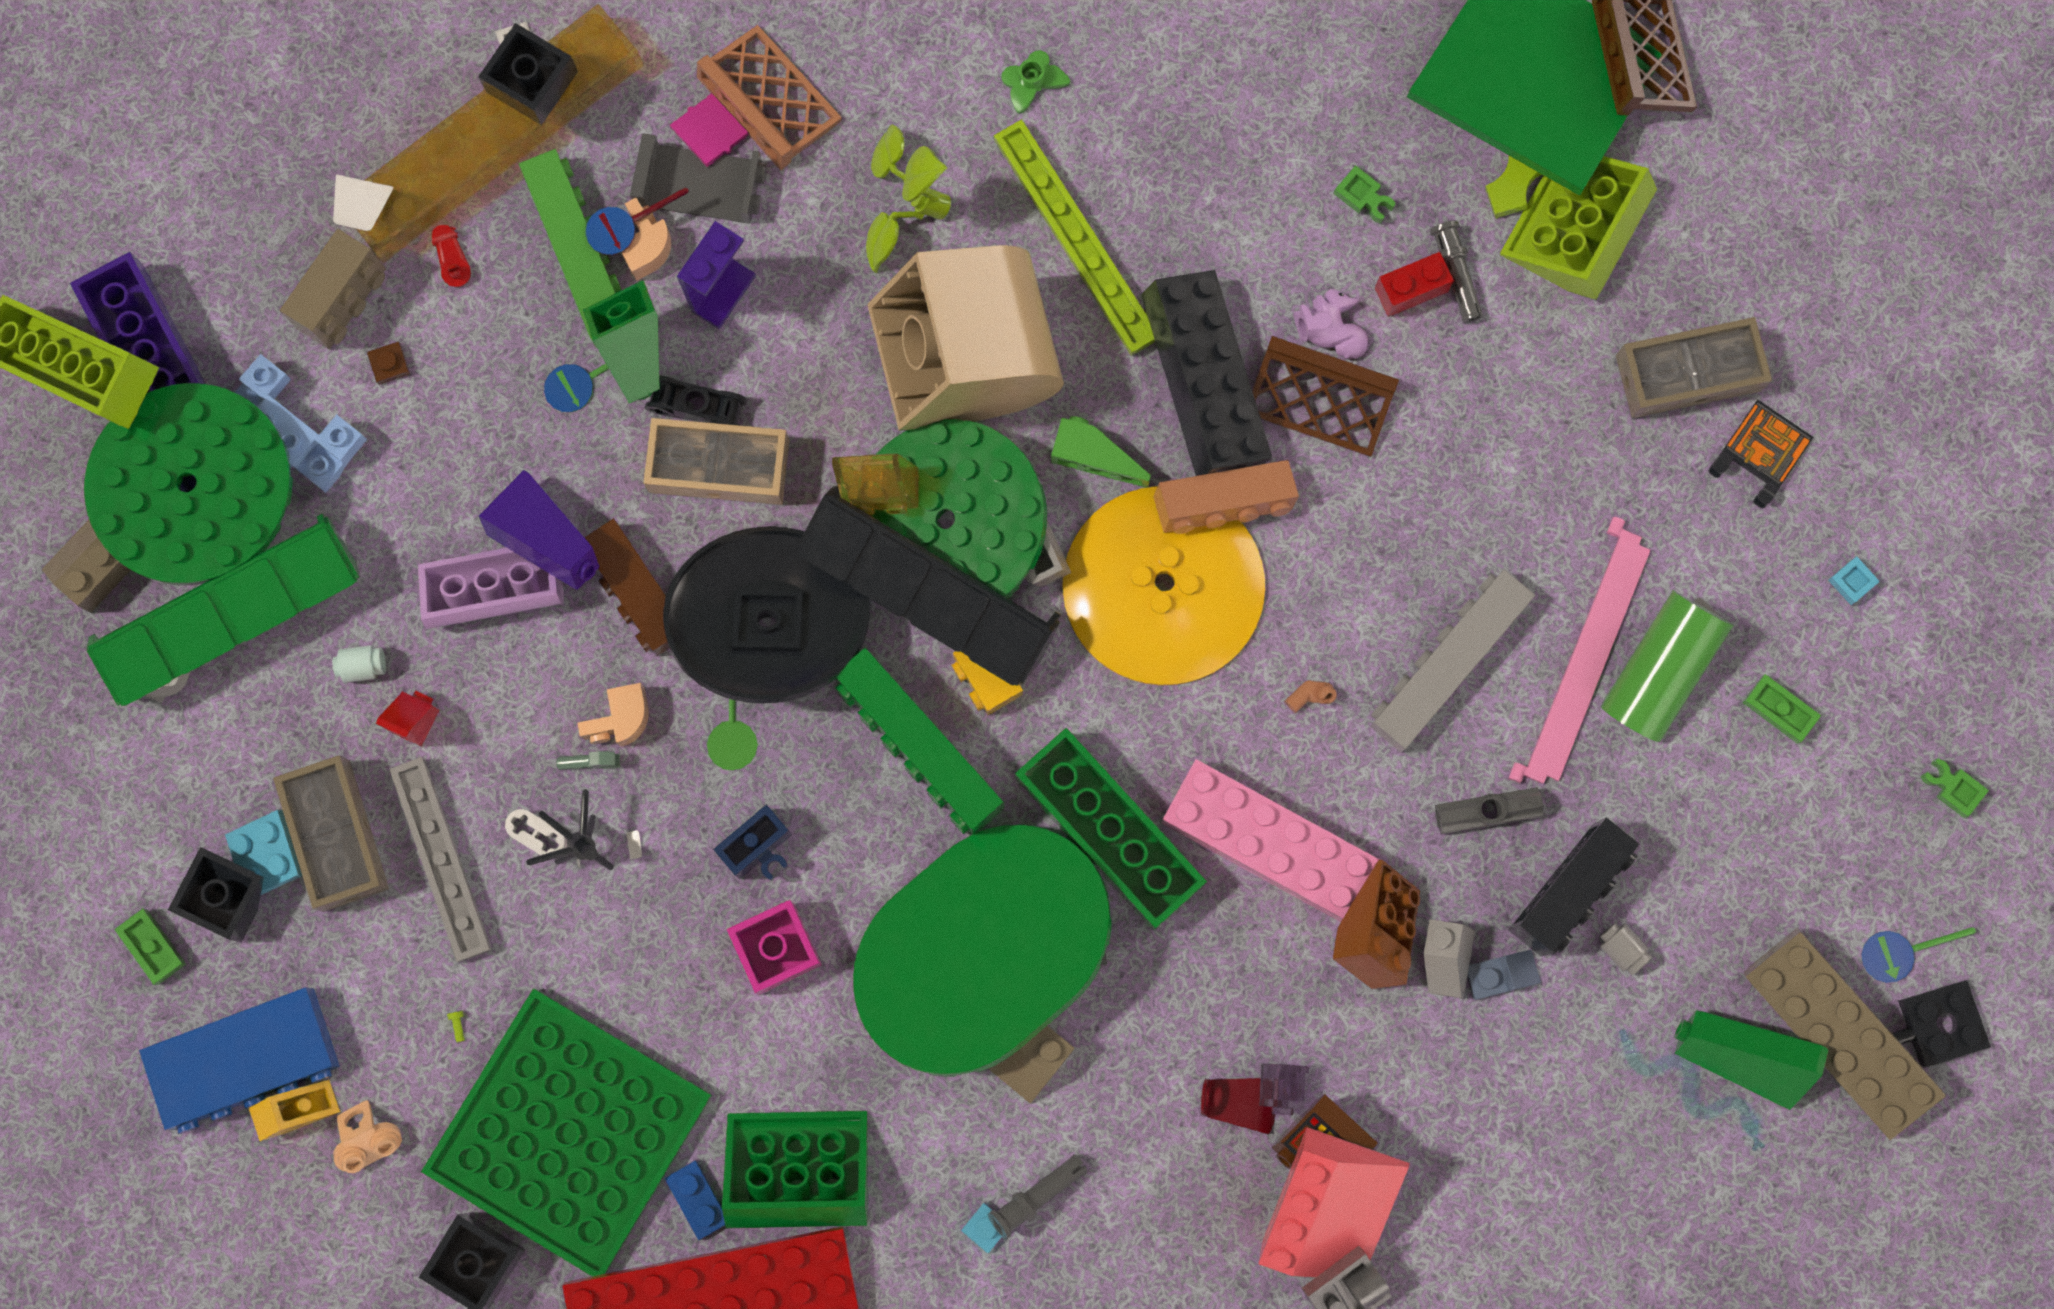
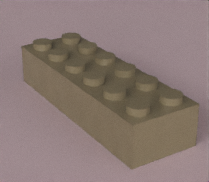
M1798 927L1744 971V975L1801 1040L1819 1044L1829 1049L1825 1068L1889 1140H1892L1946 1097L1939 1085Z

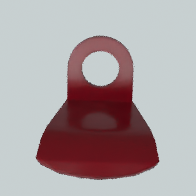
M1205 1078L1201 1095L1202 1116L1264 1134H1270L1276 1117L1277 1084L1275 1078L1212 1080Z

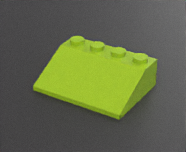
M1603 156L1580 196L1543 175L1527 204V209L1522 212L1500 255L1568 292L1597 300L1657 191L1649 168Z

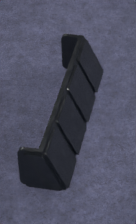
M843 482L833 486L823 496L797 545V548H799L797 552L800 557L836 579L849 583L854 590L895 615L908 619L913 626L954 651L964 653L968 656L969 660L1010 685L1018 686L1019 683L1024 684L1041 662L1060 624V613L1055 612L1045 622L842 499L847 487Z

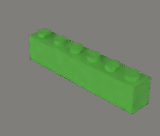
M553 149L518 164L590 339L593 342L583 309L622 289L616 275L612 274L609 276L605 265L611 263L608 255L596 252L588 243L586 226L591 215L585 217L581 207L586 205L579 186L572 188L569 178L574 176L567 157L560 159L556 149Z

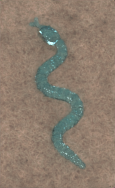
M1622 1029L1619 1031L1625 1058L1629 1066L1637 1074L1651 1077L1674 1067L1680 1069L1683 1073L1681 1100L1685 1110L1696 1119L1710 1120L1730 1109H1736L1741 1113L1740 1122L1743 1130L1754 1141L1752 1150L1756 1151L1758 1146L1760 1148L1765 1147L1757 1138L1758 1119L1744 1100L1737 1097H1724L1707 1106L1699 1105L1695 1100L1697 1085L1696 1068L1690 1061L1676 1054L1662 1056L1653 1063L1643 1064L1638 1060V1055L1629 1040L1626 1030Z

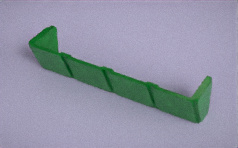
M323 513L318 515L317 524L254 556L228 573L199 585L101 638H98L96 634L89 636L87 653L115 703L118 706H126L170 683L180 675L189 673L232 650L242 642L251 640L294 617L304 609L313 607L357 582V579L360 578L357 563L329 517H325Z

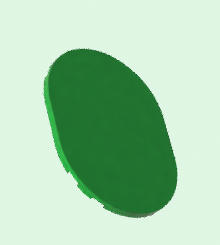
M1004 825L982 830L966 837L949 848L882 906L868 925L861 939L854 964L853 992L860 1019L874 1042L891 1058L905 1067L940 1077H955L956 1075L975 1071L981 1072L996 1066L1016 1053L1070 1007L1091 985L1101 968L1100 964L1110 942L1112 919L1110 916L1108 892L1095 866L1068 839L1052 831L1028 825Z

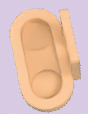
M367 1100L337 1116L341 1143L334 1149V1163L337 1168L347 1173L359 1172L371 1163L393 1154L399 1148L402 1142L400 1129L395 1124L389 1122L374 1125L370 1103ZM363 1114L358 1128L347 1127L349 1120L353 1116Z

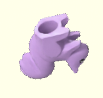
M1329 289L1326 291L1324 298L1322 295H1317L1316 299L1312 301L1314 310L1310 311L1305 304L1300 305V311L1293 313L1300 340L1312 342L1321 348H1335L1337 355L1344 356L1345 359H1357L1363 356L1368 347L1366 331L1354 323L1343 324L1341 313L1352 309L1358 300L1356 298H1349L1338 290Z

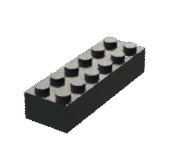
M1210 270L1155 279L1141 296L1195 475L1199 476L1267 463L1273 457L1216 271Z

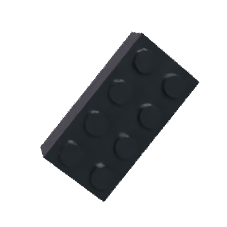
M1607 817L1594 823L1508 930L1540 957L1548 954L1554 955L1557 951L1561 953L1573 938L1569 932L1579 924L1582 926L1595 911L1591 907L1593 902H1596L1600 897L1602 899L1605 898L1616 885V882L1612 880L1613 877L1621 871L1625 872L1638 856L1634 851L1640 844Z

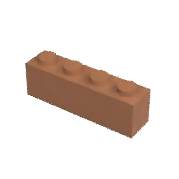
M1284 460L1159 482L1153 497L1163 533L1174 531L1176 534H1183L1193 530L1194 527L1207 525L1208 528H1216L1233 520L1249 522L1261 515L1271 514L1274 517L1285 515L1293 509L1299 494L1289 461Z

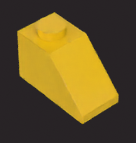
M329 1079L267 1097L249 1108L259 1141L286 1134L340 1113Z

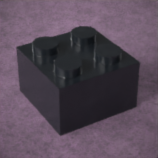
M515 23L478 78L488 94L542 125L578 73V70L571 55Z
M467 1213L458 1214L419 1278L468 1309H490L525 1252V1249Z

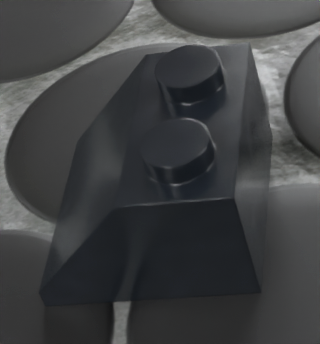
M200 847L168 911L228 940L242 943L258 912L264 877Z

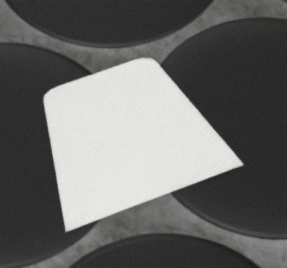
M336 174L333 222L360 230H371L394 187Z

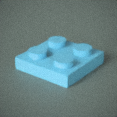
M283 810L271 812L225 834L233 862L264 877L261 895L302 876Z

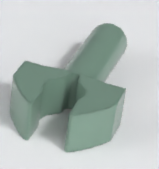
M596 751L589 752V755L560 756L556 760V766L559 770L583 768L616 769L620 768V753Z

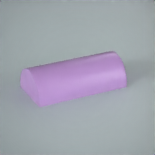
M508 548L418 564L421 621L426 629L563 604L564 590L561 580Z

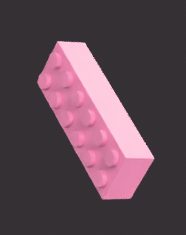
M1195 759L1161 824L1339 922L1344 918L1375 864L1380 860Z

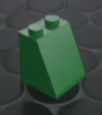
M641 280L583 309L593 342L629 404L636 400L646 399L654 391L660 389L658 315L644 280Z

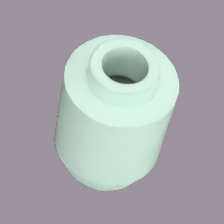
M373 645L339 649L337 656L333 657L332 660L334 674L336 677H340L343 683L377 679L378 675L386 673V659L382 647L374 648Z

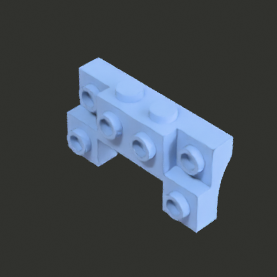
M260 354L239 378L242 384L235 393L257 406L273 422L289 452L290 468L293 466L327 493L367 439L337 414L320 434H317L275 400L278 394L290 382L291 378Z

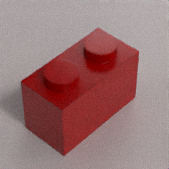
M1437 252L1379 276L1375 285V291L1387 316L1390 317L1448 293L1454 280L1441 253Z

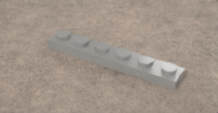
M419 757L389 769L456 961L460 963L491 951L492 948L425 758Z

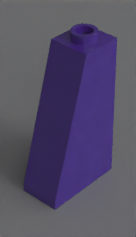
M525 470L479 515V519L488 537L576 590L586 581L590 580L599 568L592 546Z

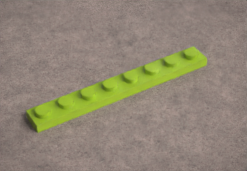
M1021 119L994 135L995 143L1129 354L1132 356L1155 343L1148 316L1023 120Z

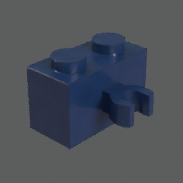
M766 804L713 850L738 879H741L761 862L762 874L768 880L773 881L775 878L769 872L771 863L779 862L784 869H787L789 866L782 856L772 854V852L792 834Z

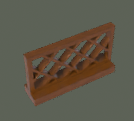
M1592 0L1617 115H1629L1634 109L1693 112L1697 108L1672 0ZM1623 2H1628L1638 11L1634 17L1625 10ZM1648 5H1661L1664 17H1659ZM1640 14L1656 26L1652 31L1648 30L1637 20ZM1629 27L1645 39L1640 45L1631 38ZM1658 29L1669 37V47L1654 35ZM1647 42L1662 54L1658 60L1643 48ZM1636 55L1651 67L1647 73L1638 67ZM1665 57L1676 66V75L1661 63ZM1653 71H1656L1668 82L1665 88L1650 77ZM1642 84L1658 97L1656 99H1645ZM1671 86L1682 94L1684 101L1677 100L1667 92Z
M1271 336L1252 392L1256 401L1259 395L1271 390L1279 407L1268 413L1259 411L1262 420L1371 457L1399 379ZM1270 360L1283 363L1290 376L1272 384L1266 372ZM1291 367L1300 369L1301 371L1294 374ZM1309 372L1316 375L1321 387L1304 395L1296 378ZM1322 377L1332 380L1333 382L1325 385ZM1265 378L1268 387L1260 390L1263 380ZM1292 380L1300 397L1282 405L1274 388ZM1339 383L1348 386L1353 398L1335 406L1328 388ZM1354 388L1364 391L1365 393H1362L1357 396ZM1324 391L1331 409L1314 416L1306 399ZM1370 394L1384 398L1380 412L1367 417L1359 400ZM1302 401L1310 419L1300 424L1290 422L1285 409ZM1355 402L1363 420L1346 427L1338 410ZM1281 411L1284 419L1273 415ZM1334 412L1342 430L1332 435L1322 433L1316 420ZM1375 418H1377V421H1376V424H1375V427H1374V430H1373L1370 421L1373 420V419H1375ZM1313 423L1316 430L1304 426ZM1365 423L1371 434L1368 447L1365 448L1354 444L1348 431ZM1344 433L1347 441L1336 437Z

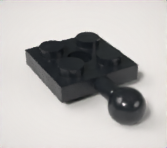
M1967 980L1898 1000L1907 1028L1892 1032V1034L1901 1044L1913 1042L1918 1060L1923 1068L1991 1047ZM1941 1014L1948 1015L1953 1023L1951 1031L1947 1034L1941 1032L1937 1027V1019Z

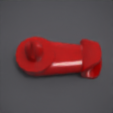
M439 225L432 231L431 242L437 249L441 277L449 286L455 288L462 287L471 278V267L457 240L459 235L458 232L454 231L456 228L448 225Z

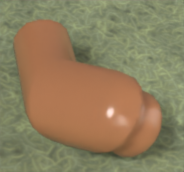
M1308 680L1300 685L1284 703L1294 713H1297L1307 702L1331 704L1335 701L1337 692L1330 683Z

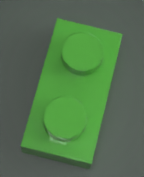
M1766 674L1761 676L1742 702L1797 744L1805 739L1821 717L1819 713Z
M142 908L114 929L153 985H159L186 965L147 909Z

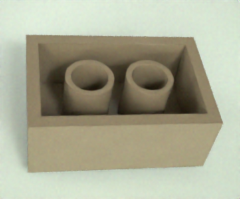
M337 228L279 311L297 330L330 350L333 344L337 345L344 339L347 333L346 326L352 317H358L363 312L366 306L365 299L371 290H377L382 285L385 279L384 272L386 268L370 248Z

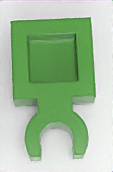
M1356 165L1335 188L1333 193L1358 214L1366 207L1372 220L1379 224L1383 222L1385 216L1377 208L1385 206L1388 210L1392 211L1395 207V202L1392 198L1377 194L1381 185Z
M1938 758L1933 760L1931 764L1939 770L1938 778L1926 772L1921 775L1922 781L1930 786H1939L1942 790L1936 797L1961 817H1969L1989 790L1962 769L1956 770L1954 774H1951L1950 767L1944 760Z

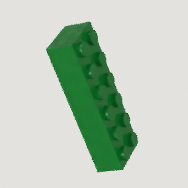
M866 648L861 650L847 663L845 668L836 677L838 684L835 686V689L838 691V695L850 708L854 704L858 706L860 710L857 713L861 721L872 733L878 729L883 734L880 739L885 748L894 758L901 755L906 760L903 763L905 770L917 783L924 780L929 786L926 789L928 796L940 809L945 805L952 812L949 815L951 822L963 835L967 831L973 835L981 831L1004 810L1002 799Z
M1067 728L1060 732L1015 773V779L1069 839L1092 861V864L1153 931L1206 884L1207 881Z

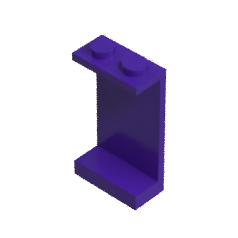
M714 221L676 277L692 313L720 330L755 279L756 274L733 260L734 255L744 242V238Z

